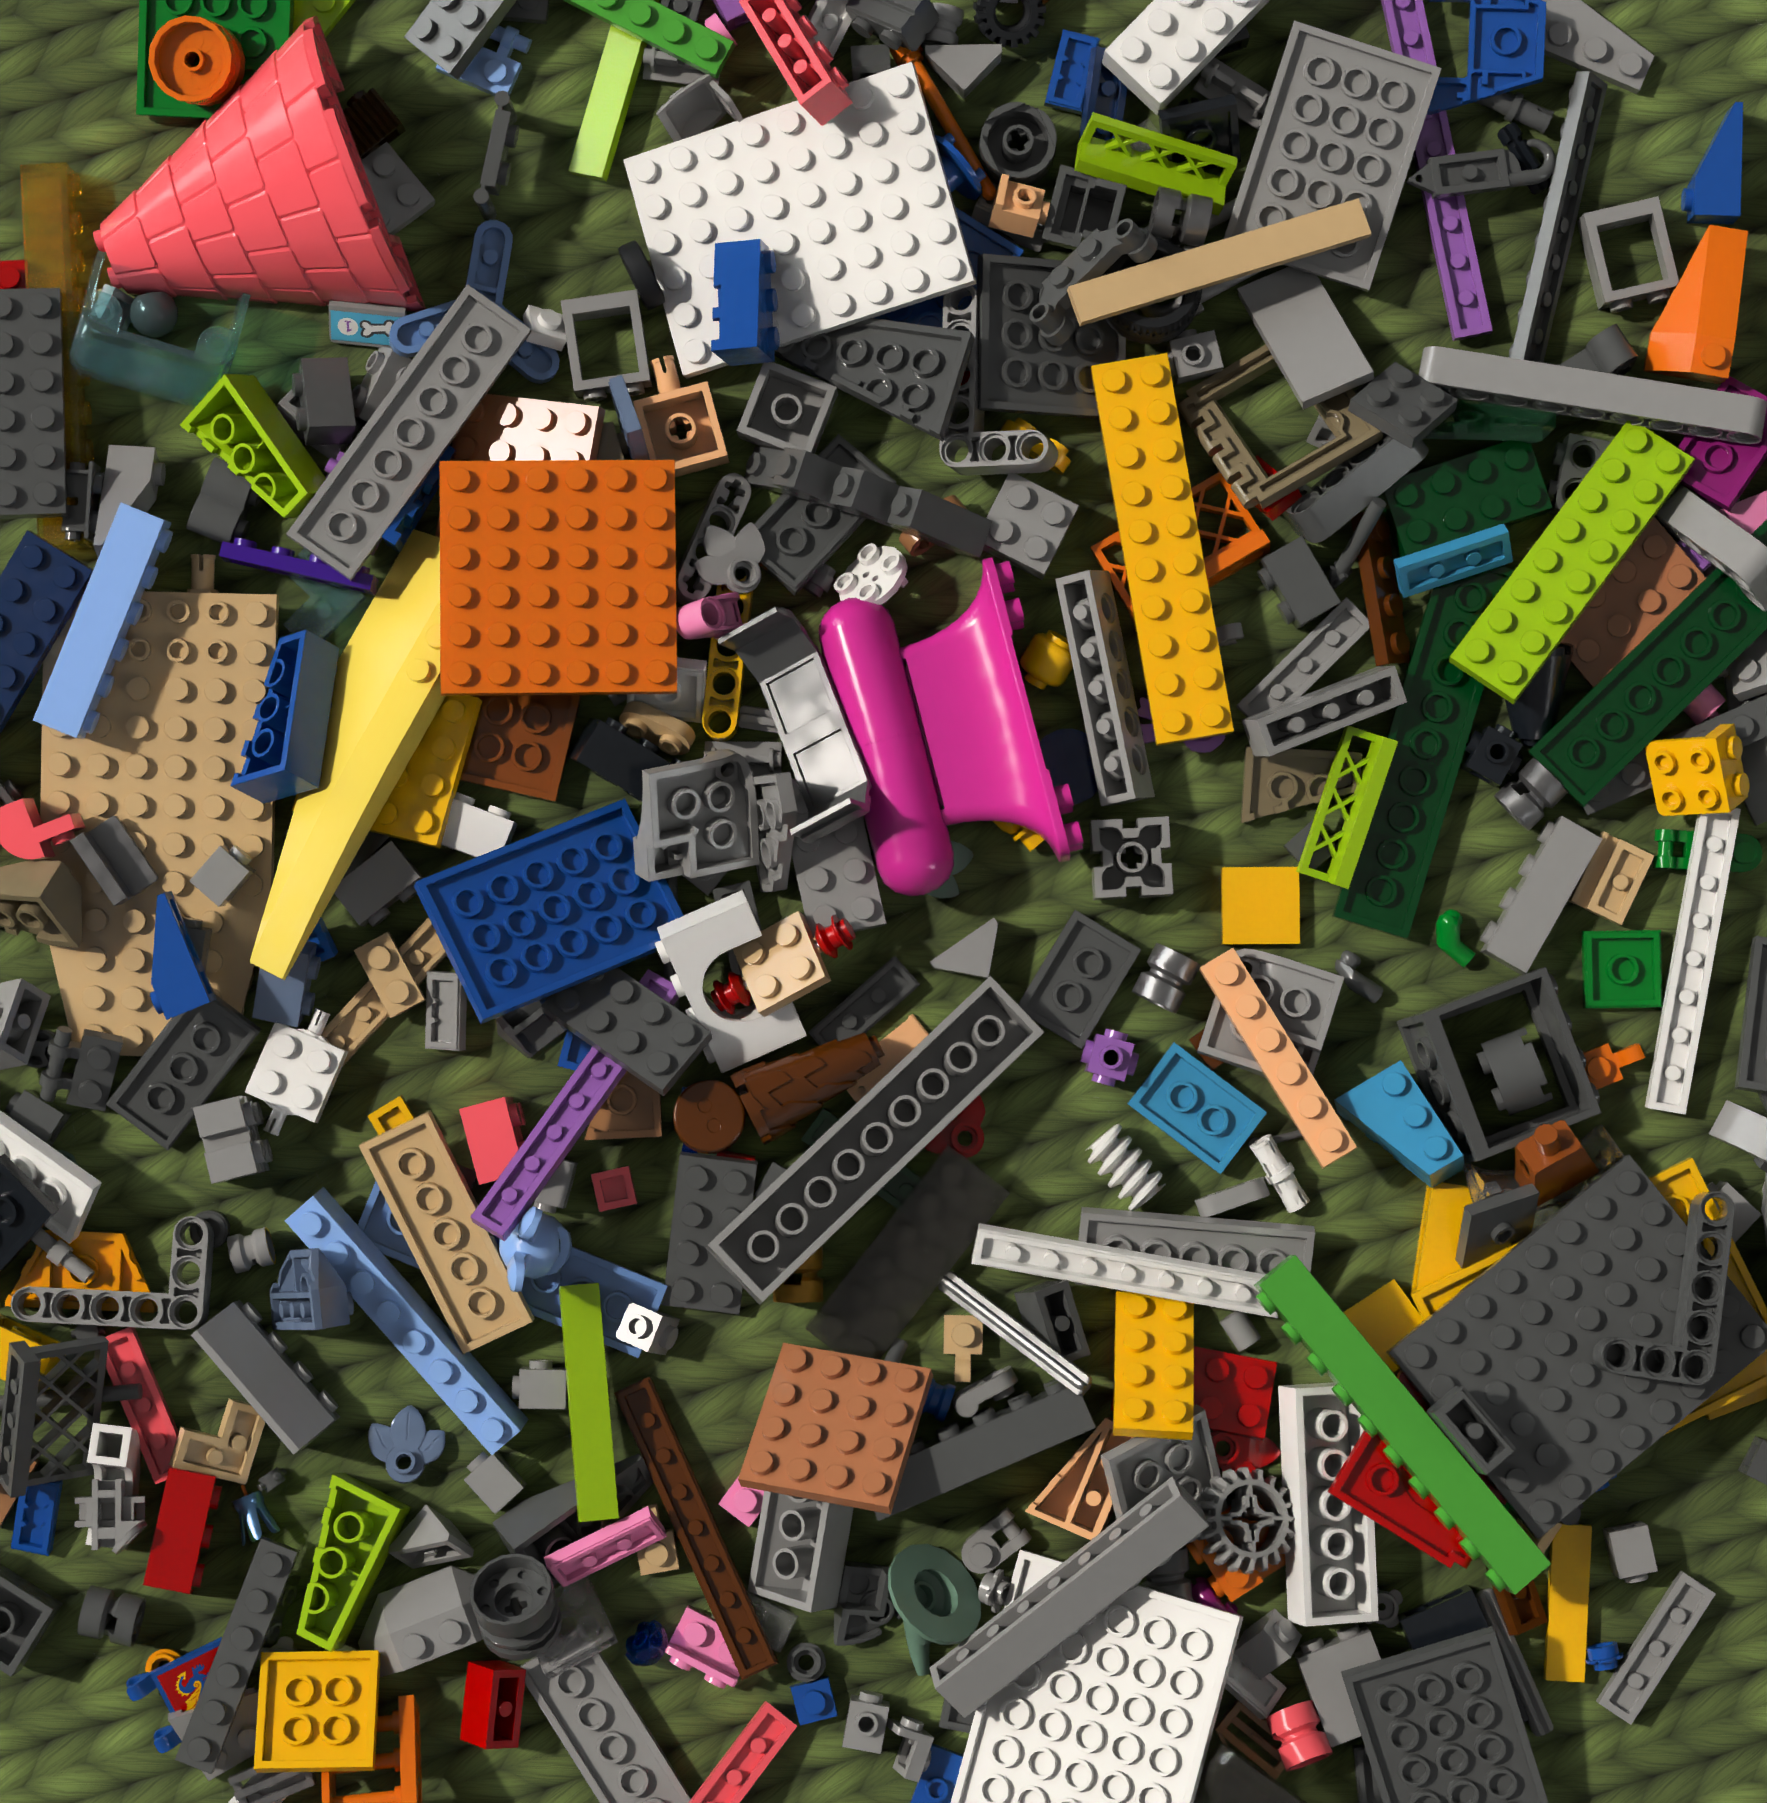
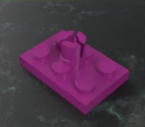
M1731 376L1717 388V391L1749 395L1767 401V396ZM1767 410L1762 441L1757 444H1741L1685 435L1677 448L1695 458L1680 484L1730 512L1767 458Z

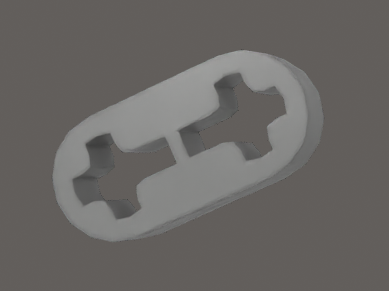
M1262 1176L1203 1196L1194 1201L1200 1217H1210L1269 1196L1270 1192L1265 1178Z

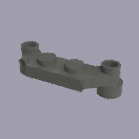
M1129 218L1121 220L1111 229L1100 231L1096 228L1042 282L1044 290L1040 302L1032 308L1029 315L1030 320L1039 327L1040 334L1054 346L1066 342L1074 329L1073 322L1065 315L1066 310L1072 305L1067 293L1068 287L1100 277L1124 254H1127L1136 263L1149 260L1157 250V239L1147 229L1139 228Z

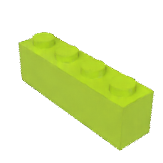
M224 374L180 424L188 433H194L202 440L201 444L209 452L217 453L228 463L227 468L236 476L245 478L251 484V489L284 518H298L326 480L324 474L254 375Z

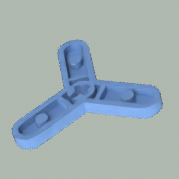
M498 220L485 221L477 228L474 235L466 285H470L522 322L502 305L513 235L505 223ZM455 300L397 319L391 326L388 337L392 350L399 356L406 358L415 357ZM525 340L508 364L527 380L542 384L554 378L558 371L560 360L555 349L526 342Z

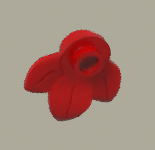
M980 1095L924 1148L936 1154L950 1151L960 1158H969L976 1155L984 1144V1133L980 1125L986 1111ZM960 1132L970 1134L971 1143L968 1146H962L958 1142Z
M1211 1432L1214 1449L1219 1441H1224L1229 1446V1451L1225 1456H1220L1216 1453L1218 1466L1221 1468L1222 1473L1228 1469L1236 1472L1240 1467H1248L1251 1473L1255 1469L1272 1463L1281 1454L1276 1444L1267 1437L1264 1440H1258L1229 1433Z

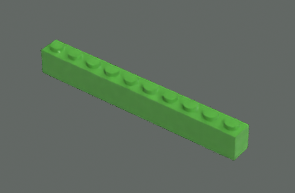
M1296 1255L1286 1257L1254 1284L1255 1288L1260 1292L1255 1296L1260 1305L1270 1315L1276 1312L1285 1324L1281 1326V1329L1294 1345L1300 1342L1310 1353L1306 1358L1320 1376H1323L1325 1373L1328 1374L1336 1384L1332 1391L1346 1407L1352 1403L1361 1414L1357 1419L1361 1427L1372 1438L1375 1435L1380 1437L1387 1446L1382 1450L1386 1457L1396 1468L1402 1465L1412 1476L1408 1480L1410 1486L1422 1499L1429 1496L1438 1507L1433 1512L1448 1530L1454 1527L1463 1537V1540L1459 1542L1462 1549L1473 1561H1476L1478 1558L1482 1560L1489 1569L1485 1576L1499 1592L1506 1589L1507 1592L1516 1595L1551 1565L1541 1550Z

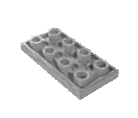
M1286 267L1237 288L1238 297L1303 410L1374 379L1372 368L1318 276Z

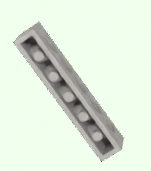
M1087 570L1057 578L1055 581L1101 806L1122 805L1155 797L1109 571Z

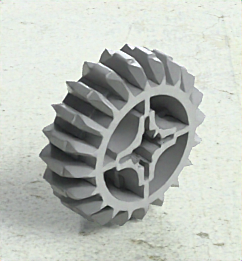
M1240 1467L1236 1472L1228 1469L1223 1471L1222 1477H1212L1209 1481L1211 1487L1202 1488L1200 1491L1205 1501L1197 1502L1201 1506L1209 1524V1527L1203 1530V1533L1197 1539H1206L1208 1542L1204 1547L1203 1553L1207 1555L1216 1552L1214 1564L1219 1566L1227 1562V1571L1233 1573L1240 1568L1245 1575L1253 1573L1254 1569L1258 1572L1268 1570V1563L1271 1565L1278 1564L1281 1561L1279 1553L1285 1554L1291 1549L1285 1540L1292 1539L1296 1534L1288 1528L1289 1524L1293 1523L1295 1519L1292 1515H1288L1287 1510L1292 1507V1503L1290 1501L1284 1502L1282 1498L1288 1488L1280 1487L1275 1489L1276 1477L1269 1476L1264 1479L1263 1470L1255 1469L1250 1473L1248 1467ZM1234 1490L1235 1499L1231 1500V1510L1227 1514H1221L1225 1499ZM1257 1498L1262 1502L1267 1512L1259 1507ZM1242 1516V1518L1248 1519L1249 1521L1258 1522L1248 1525V1523L1242 1522V1520L1233 1519ZM1269 1527L1265 1542L1256 1550V1542H1259L1261 1529ZM1223 1529L1230 1532L1234 1544L1228 1539Z

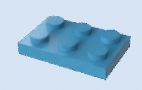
M1175 1042L1172 1043L1127 1103L1131 1108L1219 1174L1224 1171L1267 1113Z

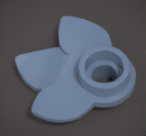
M409 1405L395 1416L391 1427L378 1423L371 1424L368 1431L369 1448L375 1458L385 1463L386 1471L394 1481L407 1484L417 1480L422 1475L425 1465L437 1460L441 1456L445 1447V1432L442 1430L426 1431L422 1415L414 1406ZM402 1457L411 1458L410 1467L404 1470L399 1469V1460Z

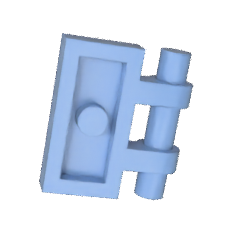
M498 25L489 37L500 42L497 52L482 47L458 81L493 96L498 91H506L510 96L522 69L521 63L510 59L513 49L527 54L532 40L520 35L518 29L511 26L503 28ZM437 64V72L456 79Z

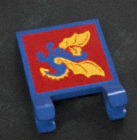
M222 1637L150 1672L129 1678L126 1682L129 1698L132 1701L140 1700L157 1688L170 1713L181 1709L182 1712L194 1709ZM171 1725L162 1727L154 1733V1745L159 1753H165L182 1742Z

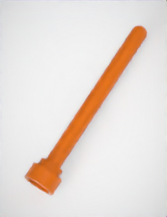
M920 45L917 51H911L901 46L898 50L890 49V54L898 66L909 62L915 65L925 99L945 133H950L955 138V142L952 145L964 156L974 171L981 168L985 172L986 178L980 182L982 186L981 195L985 200H993L996 195V188L923 65L922 46Z

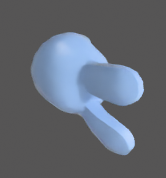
M534 1206L524 1214L506 1241L499 1240V1253L507 1267L508 1284L513 1292L522 1291L524 1277L537 1279L557 1273L566 1264L571 1254L572 1242L570 1233L554 1216L544 1214L541 1209Z

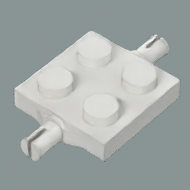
M315 1008L307 1029H295L288 1025L274 1023L245 1090V1093L263 1100L273 1109L263 1130L279 1136L287 1115H298L314 1123L319 1122L348 1054V1051L332 1045L325 1037L321 1036L331 1014Z

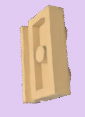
M1604 831L1599 836L1602 838L1600 845L1568 902L1583 907L1585 910L1620 926L1624 922L1655 855L1621 839H1617Z

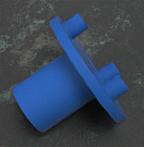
M947 133L943 137L935 135L951 193L956 189L968 199L976 200L982 194L980 182L986 178L985 172L981 168H978L976 171L973 170L964 156L952 145L955 142L952 134Z

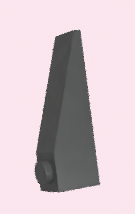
M639 1453L614 1463L619 1517L624 1516L654 1483ZM574 1479L523 1500L492 1522L510 1554L518 1553L532 1556L544 1564L546 1568L545 1556L606 1527L612 1519L578 1522ZM547 1569L551 1577L553 1586L559 1583L556 1580V1578L551 1574V1572Z

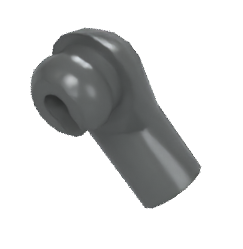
M1349 950L1343 951L1340 959L1335 961L1336 972L1340 976L1345 977L1344 982L1350 990L1371 1003L1377 1002L1383 993V987L1356 971V968L1361 964L1359 956Z

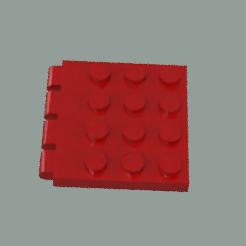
M1400 1370L1396 1377L1426 1412L1430 1408L1429 1405ZM1364 1430L1327 1492L1446 1567L1451 1568L1455 1562L1467 1569L1472 1559L1459 1544L1463 1537L1454 1527L1448 1530L1433 1513L1438 1507L1429 1496L1422 1499L1408 1483L1412 1476L1403 1465L1396 1468L1382 1451L1387 1446L1380 1437L1375 1435L1372 1438ZM1477 1473L1497 1499L1505 1505L1506 1501L1486 1476Z

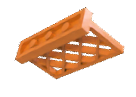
M1220 472L1191 488L1193 499L1199 496L1198 502H1194L1197 524L1201 511L1222 515L1218 534L1199 530L1201 538L1216 541L1213 553L1204 558L1209 588L1270 553V540L1263 529H1259L1249 511L1243 507L1231 489L1232 484H1228ZM1221 484L1227 494L1225 508L1203 504L1206 491ZM1231 502L1237 511L1229 510ZM1227 517L1243 520L1250 532L1238 539L1224 536L1223 531ZM1119 531L1090 548L1103 571H1109L1111 583L1135 624L1131 598L1125 589L1127 581L1125 566L1109 563L1103 554V551L1114 545L1121 546ZM1221 542L1227 543L1226 546L1219 549ZM1115 572L1123 573L1121 581Z

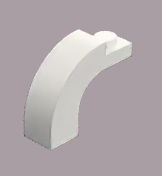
M93 1423L87 1463L93 1466L94 1479L125 1480V1496H138L141 1450L137 1430L131 1427ZM100 1503V1520H102V1503ZM88 1527L86 1545L91 1546L92 1527Z

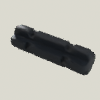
M1515 122L1509 123L1497 133L1498 138L1503 146H1508V150L1515 155L1519 161L1521 171L1540 168L1541 163L1532 148L1527 145V140H1522L1521 135L1523 133ZM1548 178L1542 183L1527 186L1531 193L1535 195L1546 190L1550 186L1551 180Z

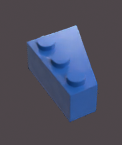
M761 239L715 243L713 286L715 289H718V307H713L712 319L713 321H719V339L711 340V351L729 366L775 362L774 350H779L780 347L779 332L777 327H773L772 312H777L778 310L777 293L775 288H771V274L776 272V259L774 251L769 250V247Z

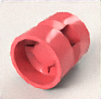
M1312 1700L1286 1707L1266 1718L1273 1740L1281 1741L1282 1743L1278 1752L1286 1772L1306 1767L1333 1754L1325 1732L1318 1731L1316 1728L1320 1719Z

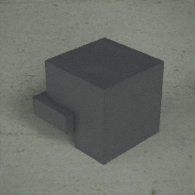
M1060 165L1041 242L1075 250L1096 228L1104 231L1117 225L1127 185L1096 178L1074 171L1075 168Z

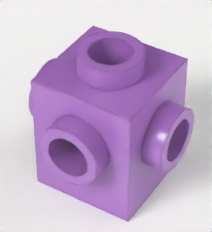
M1105 1029L1104 1035L1095 1034L1093 1041L1086 1039L1080 1062L1087 1063L1085 1072L1093 1073L1091 1081L1114 1087L1116 1080L1125 1082L1126 1074L1134 1075L1139 1054L1133 1052L1135 1044L1126 1042L1128 1034ZM1108 1050H1114L1118 1054V1061L1114 1065H1108L1104 1061V1054Z

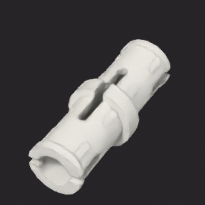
M1271 1134L1257 1139L1249 1146L1266 1173L1265 1180L1268 1185H1273L1288 1213L1295 1212L1309 1203L1310 1199L1301 1188L1293 1173L1295 1168L1291 1162L1287 1163Z

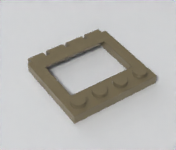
M1266 344L1224 368L1221 372H1217L1186 390L1187 398L1182 400L1177 406L1189 427L1194 429V434L1208 455L1213 456L1212 461L1228 484H1232L1231 489L1245 509H1250L1257 504L1262 509L1266 508L1384 439L1382 431L1348 411L1350 400L1356 395L1353 389H1350L1313 405L1336 438L1269 477L1217 402L1219 399L1278 366Z

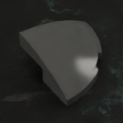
M844 1562L838 1603L834 1610V1644L836 1646L854 1645L871 1640L882 1634V1630L879 1627L889 1622L894 1615L897 1619H901V1616L894 1608L888 1590L889 1567L861 1562Z

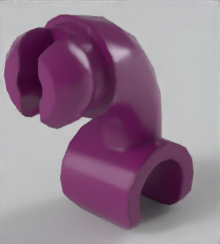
M1198 1577L1195 1578L1197 1581L1195 1585L1191 1583L1192 1596L1195 1602L1239 1615L1237 1613L1238 1608L1234 1603L1228 1601L1224 1605L1220 1601L1207 1579Z

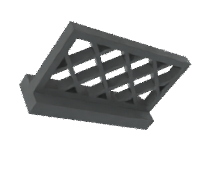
M105 1336L29 1347L25 1341L9 1343L0 1430V1484L10 1498L26 1495V1487L94 1475L93 1466L87 1463L93 1423L100 1422L109 1343ZM95 1350L94 1358L83 1369L74 1363L84 1352ZM51 1357L61 1359L46 1375L40 1372L41 1359ZM70 1367L77 1375L61 1389L54 1382ZM87 1381L91 1384V1391L78 1403L70 1396ZM50 1387L57 1395L40 1409L36 1405L37 1398ZM67 1401L74 1408L58 1423L50 1416ZM83 1414L87 1418V1425L74 1436L67 1429ZM47 1421L54 1428L39 1442H36L33 1439V1432ZM63 1434L70 1441L54 1456L47 1449ZM78 1448L84 1451L81 1464L66 1466L63 1463ZM41 1454L50 1460L40 1471L29 1473L30 1465Z

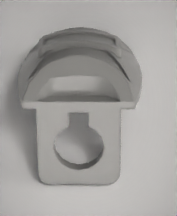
M710 74L702 75L689 85L681 87L656 112L673 142L710 130L727 112L739 123L743 120L733 100L712 79Z

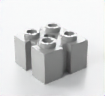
M1169 816L1137 818L1135 828H1123L1122 819L1090 821V854H1100L1101 867H1093L1091 869L1093 900L1124 899L1127 897L1126 889L1139 888V898L1173 895L1172 863H1162L1161 851L1171 848ZM1125 849H1133V854L1140 856L1141 862L1134 864L1135 869H1129L1127 863L1121 862V855L1126 854Z
M236 1096L193 1107L199 1135L203 1140L206 1152L204 1156L211 1184L227 1182L270 1170L268 1162L273 1161V1155L268 1139H260L257 1126L263 1124L264 1120L258 1101L253 1102L251 1096Z

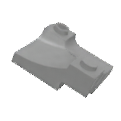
M721 749L706 752L704 758L642 770L641 821L638 835L633 837L636 875L648 882L685 875L692 879L760 864L756 790L751 768L742 755L730 749ZM727 763L726 770L723 773H721L720 770L722 765Z
M1255 949L1237 950L1236 953L1243 964L1250 966L1252 970L1251 977L1313 1075L1345 977ZM1215 996L1197 1053L1266 1078Z

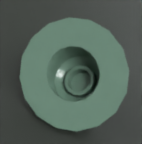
M929 1544L910 1545L894 1557L888 1569V1590L894 1608L903 1619L909 1654L918 1676H925L930 1673V1643L935 1642L940 1645L959 1644L975 1632L981 1619V1602L978 1598V1590L974 1579L963 1564L941 1548Z

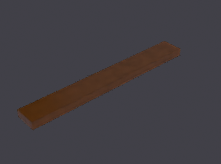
M651 1376L615 1392L617 1401L741 1679H746L778 1664L777 1657Z

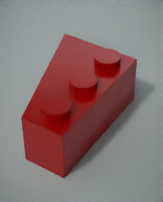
M169 1468L144 1577V1586L191 1595L193 1587L200 1588L205 1564L199 1563L201 1549H209L214 1525L207 1524L210 1509H218L222 1486L215 1485V1476Z

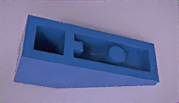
M1735 102L1727 111L1687 188H1683L1681 210L1687 212V223L1733 225L1741 216L1743 102Z
M172 891L157 895L151 978L154 991L150 992L155 1010L158 1014L164 1013L166 1020L217 1000Z

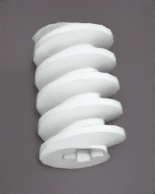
M1116 1124L1086 1149H1092L1093 1151L1088 1159V1163L1103 1162L1098 1171L1099 1176L1111 1172L1113 1176L1108 1186L1112 1188L1122 1184L1123 1188L1118 1198L1121 1200L1132 1196L1133 1200L1128 1209L1129 1211H1134L1151 1199L1166 1184L1158 1186L1163 1175L1160 1171L1147 1174L1152 1161L1147 1159L1137 1162L1142 1150L1137 1147L1128 1151L1127 1148L1132 1138L1128 1135L1118 1139L1117 1136L1122 1126Z

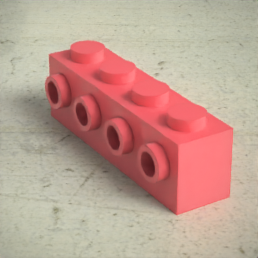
M798 0L739 1L800 105L821 126H824L853 103L845 90L849 86L847 79L836 66L832 68L829 64L834 59L820 40L816 43L813 38L818 34L816 28L805 15L802 17L799 15L798 11L803 7Z

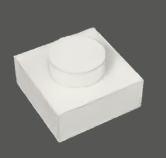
M528 305L523 314L524 324L531 329L526 342L562 351L567 342L563 314L556 313L551 309H542Z

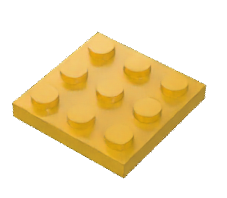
M379 1650L261 1652L254 1756L255 1772L375 1771L381 1657Z

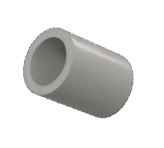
M1234 1311L1219 1322L1239 1352L1261 1338V1335L1245 1312Z

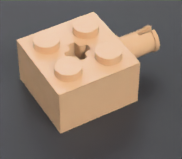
M673 355L663 356L667 370L666 373L662 370L659 358L651 360L650 366L654 373L659 394L633 401L650 460H675V477L730 463L708 381L681 387ZM679 425H684L686 430H692L687 432V438L679 440V437L674 435L677 433L676 427Z

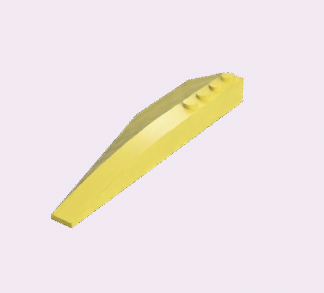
M413 529L338 659L319 788L299 793L250 958L251 964L284 981L446 697L441 696L440 537Z

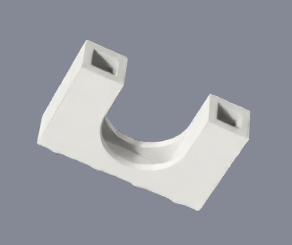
M743 890L657 927L661 940L655 942V946L663 964L670 961L676 974L670 976L676 993L679 998L686 995L691 1005L690 1008L685 1010L687 1016L711 1031L712 1039L703 1051L709 1064L717 1062L721 1073L807 1036L793 1002L766 1017L758 1013L755 1004L746 1008L735 1009V1014L731 1015L726 1010L721 1012L715 1003L703 992L705 972L715 958L728 950L762 936Z

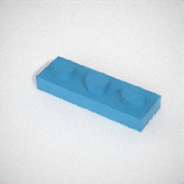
M1503 523L1394 559L1400 593L1403 598L1512 563L1513 556L1509 531Z

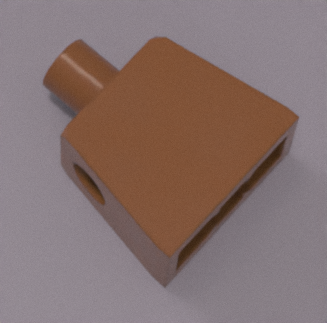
M1559 1120L1552 1125H1540L1536 1128L1534 1135L1519 1142L1515 1147V1180L1520 1187L1533 1183L1540 1192L1537 1207L1599 1173V1169L1565 1120Z

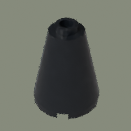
M1560 642L1514 705L1505 699L1511 730L1517 734V739H1521L1523 746H1534L1556 724L1573 655V645L1570 643Z

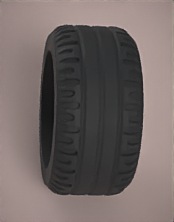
M1156 238L1158 242L1157 250L1149 260L1136 263L1127 254H1124L1102 276L1185 251V249L1167 239ZM1202 289L1182 295L1179 308L1163 317L1149 318L1129 311L1106 318L1105 320H1107V323L1116 333L1126 337L1127 340L1139 342L1140 344L1166 342L1180 335L1190 325L1199 307Z

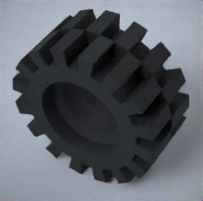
M978 0L974 2L973 9L976 11V15L973 16L979 26L978 29L992 42L1002 44V47L1006 45L1015 48L1020 43L1023 45L1030 42L1029 38L1031 36L1036 38L1040 33L1037 31L1040 25L1044 26L1045 19L1042 17L1043 13H1046V6L1042 0H1021L1023 15L1017 23L1009 26L1003 25L997 20L996 6L1000 0Z

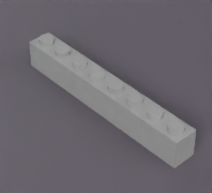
M1173 1476L1170 1477L932 1665L929 1669L935 1689L964 1718L973 1711L983 1708L992 1696L1005 1686H1010L1016 1682L1020 1674L1030 1666L1044 1660L1053 1648L1065 1639L1077 1634L1081 1626L1095 1615L1105 1612L1114 1600L1126 1591L1137 1587L1142 1578L1156 1567L1166 1564L1172 1555L1188 1542L1198 1539L1203 1530L1209 1527L1201 1506Z

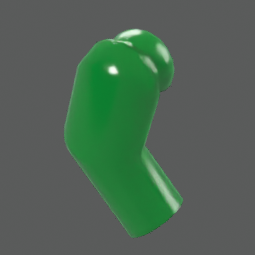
M1448 909L1437 919L1436 943L1443 952L1464 968L1476 953L1460 941V925L1463 923L1462 915L1456 910Z

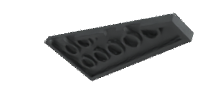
M869 318L828 333L806 338L797 343H790V345L785 347L781 346L779 350H774V355L943 442L975 339L970 331Z

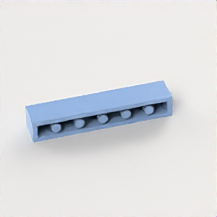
M120 503L33 721L74 738L85 739L87 733H93L100 717V713L96 711L101 697L106 698L114 683V676L110 675L116 661H122L128 649L129 640L125 639L129 627L130 625L135 626L141 617L144 604L139 602L145 588L151 589L157 577L158 568L154 565L160 552L165 553L170 545L173 532L169 530L171 522L125 503Z

